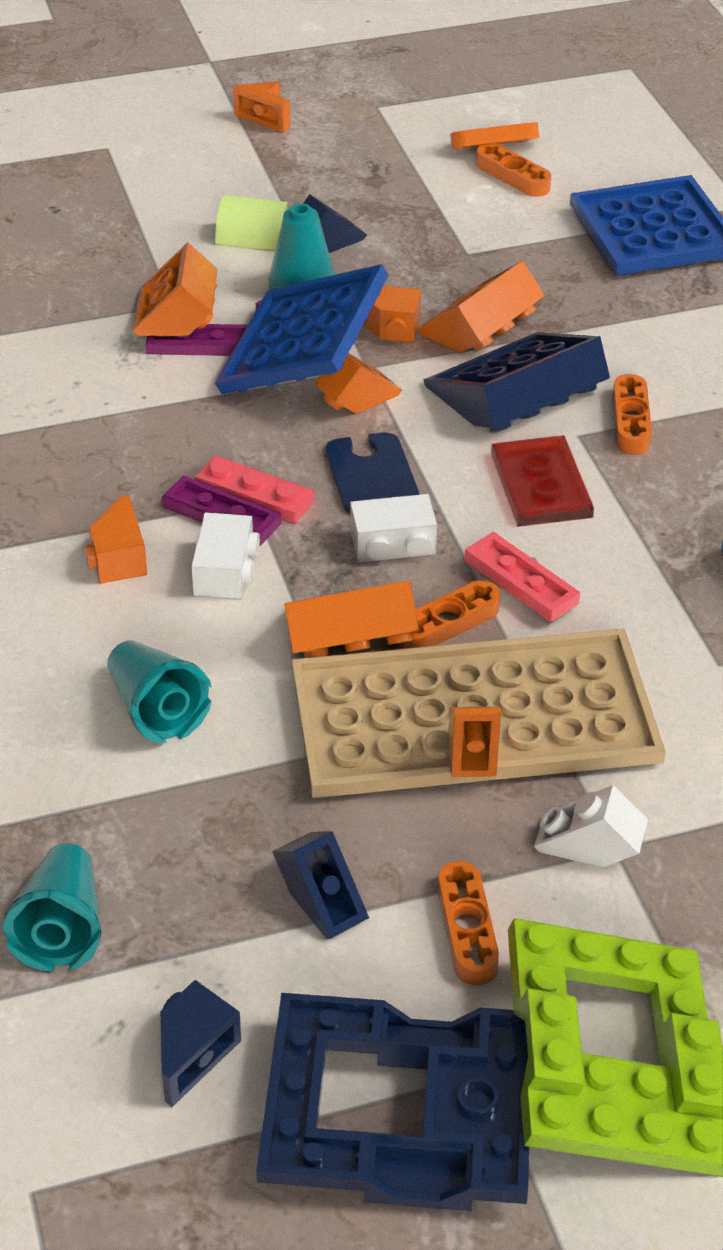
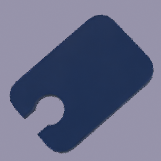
M387 432L368 434L370 446L376 450L370 456L354 454L352 452L353 443L351 437L334 439L326 445V457L343 507L347 513L350 514V502L419 495L418 487L401 443L394 434Z

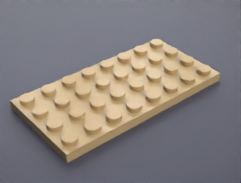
M625 628L292 659V674L312 798L664 763L665 748ZM496 706L501 708L496 777L451 778L448 744L449 707Z

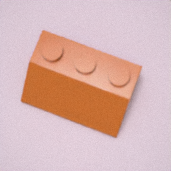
M187 242L141 287L132 331L137 336H188L196 328L199 330L203 329L214 315L212 311L215 302L214 296L217 287L218 269Z
M522 260L482 282L417 329L421 335L458 353H462L472 347L477 352L494 341L491 336L493 333L499 336L514 327L515 323L512 319L517 317L518 320H521L534 312L536 308L533 304L545 295Z
M410 580L284 603L293 653L303 652L304 658L329 656L328 647L345 644L346 652L371 648V639L386 637L387 645L412 641L411 632L420 631L413 587Z

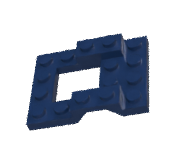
M281 993L256 1170L257 1183L364 1191L365 1203L472 1211V1200L527 1204L529 1147L524 1146L520 1099L528 1060L525 1021L515 1015L514 1010L482 1007L452 1022L412 1019L385 1000ZM327 1050L378 1054L377 1066L427 1070L423 1135L410 1136L318 1128Z

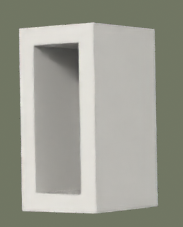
M429 494L350 502V532L358 563L436 555L437 522Z
M205 512L192 562L194 596L242 599L245 583L251 584L253 580L254 560L251 559V556L257 557L259 553L260 535L253 532L252 516Z

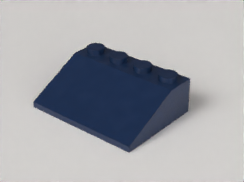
M536 332L423 380L425 386L473 426L486 427L491 432H496L509 428L511 421L517 418L526 419L540 414V408L547 405L557 406L569 401L568 396L572 394L594 391L598 388L597 384L609 379L610 375L601 336Z

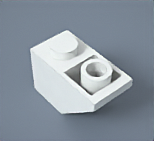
M612 785L595 793H587L576 801L561 807H553L544 813L540 821V829L534 847L540 853L606 867L640 853L648 819Z

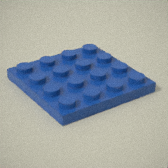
M692 175L571 193L570 206L616 275H630L634 272L647 270H662L665 267L684 264L693 265L696 262L715 259L723 260V216Z
M380 264L267 290L215 382L219 391L222 394L235 391L244 392L251 388L270 387L282 382L301 381L308 377L323 374L332 375L339 372L389 276L383 265Z

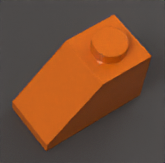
M383 285L381 293L377 297L363 325L379 339L414 343L421 320L422 290Z
M349 353L339 372L332 375H320L314 383L325 393L322 399L332 408L340 411L344 407L356 414L397 397L402 391L400 387L381 371Z
M123 495L89 528L91 544L84 545L88 569L96 568L100 584L147 575L145 544L130 496Z
M449 707L448 744L451 778L497 776L501 724L500 707Z

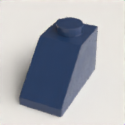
M311 194L304 201L303 204L309 205L318 212L329 253L363 241L367 236L365 232L350 220Z
M333 831L310 832L272 851L291 896L326 939H331L369 919V915Z
M194 980L182 992L174 993L160 1011L163 1089L165 1102L171 1107L182 1099L242 1041L240 1011L197 980Z

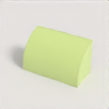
M223 195L216 219L215 245L275 251L283 215L288 209V202Z

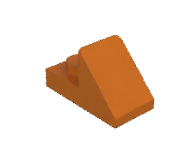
M279 82L242 84L233 87L234 114L236 116L282 133L290 129V100L280 97Z

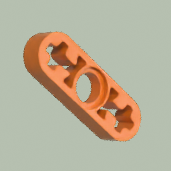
M538 122L450 133L452 150L475 148L482 144L496 143L500 145L540 139Z
M496 143L482 144L477 148L476 165L481 170L530 196L539 197L550 192L551 173L547 169Z
M620 375L614 381L612 396L616 445L624 453L632 455L642 454L649 449L652 434L647 383L638 375ZM628 392H632L633 396H627ZM624 412H635L640 415H627ZM630 431H636V436H632Z
M477 580L417 608L420 631L411 632L412 641L397 643L401 649L436 646L495 617L499 612L500 606L499 588L492 582ZM444 612H451L458 615L459 618L448 621L441 619L438 615Z
M449 862L441 868L438 875V896L455 973L460 980L467 984L484 985L491 982L497 975L499 950L479 870L469 862ZM455 881H461L463 887H466L465 898L458 899L459 893ZM462 915H472L478 918L481 923L475 928L465 929L458 926L455 920ZM477 945L478 957L483 964H474L473 959L470 958V946Z

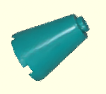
M295 204L284 212L268 277L269 290L335 275L318 212L307 204Z
M133 640L124 641L111 651L107 661L109 673L135 728L146 739L157 743H167L164 739L175 736L182 739L190 735L201 725L211 706V700L208 698L211 682L202 669L189 661Z
M63 843L52 847L5 913L2 930L8 939L6 946L10 953L25 965L47 972H53L55 965H70L69 970L77 969L93 958L99 946L101 925L92 858L84 848L78 845Z

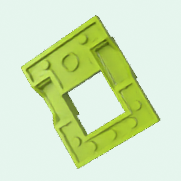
M514 918L508 928L514 1014L526 1023L528 1060L520 1097L524 1146L723 1177V1047L719 1022L708 1019L697 950ZM566 979L650 994L660 1065L582 1053L576 996L567 995Z

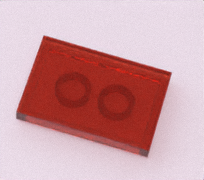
M564 435L491 444V456L518 527L593 518V503Z

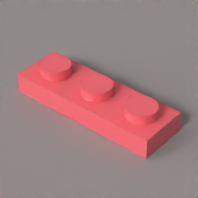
M217 455L195 476V480L278 512L281 514L282 520L296 524L314 503V490Z
M494 531L465 549L464 561L550 623L579 604L580 592Z

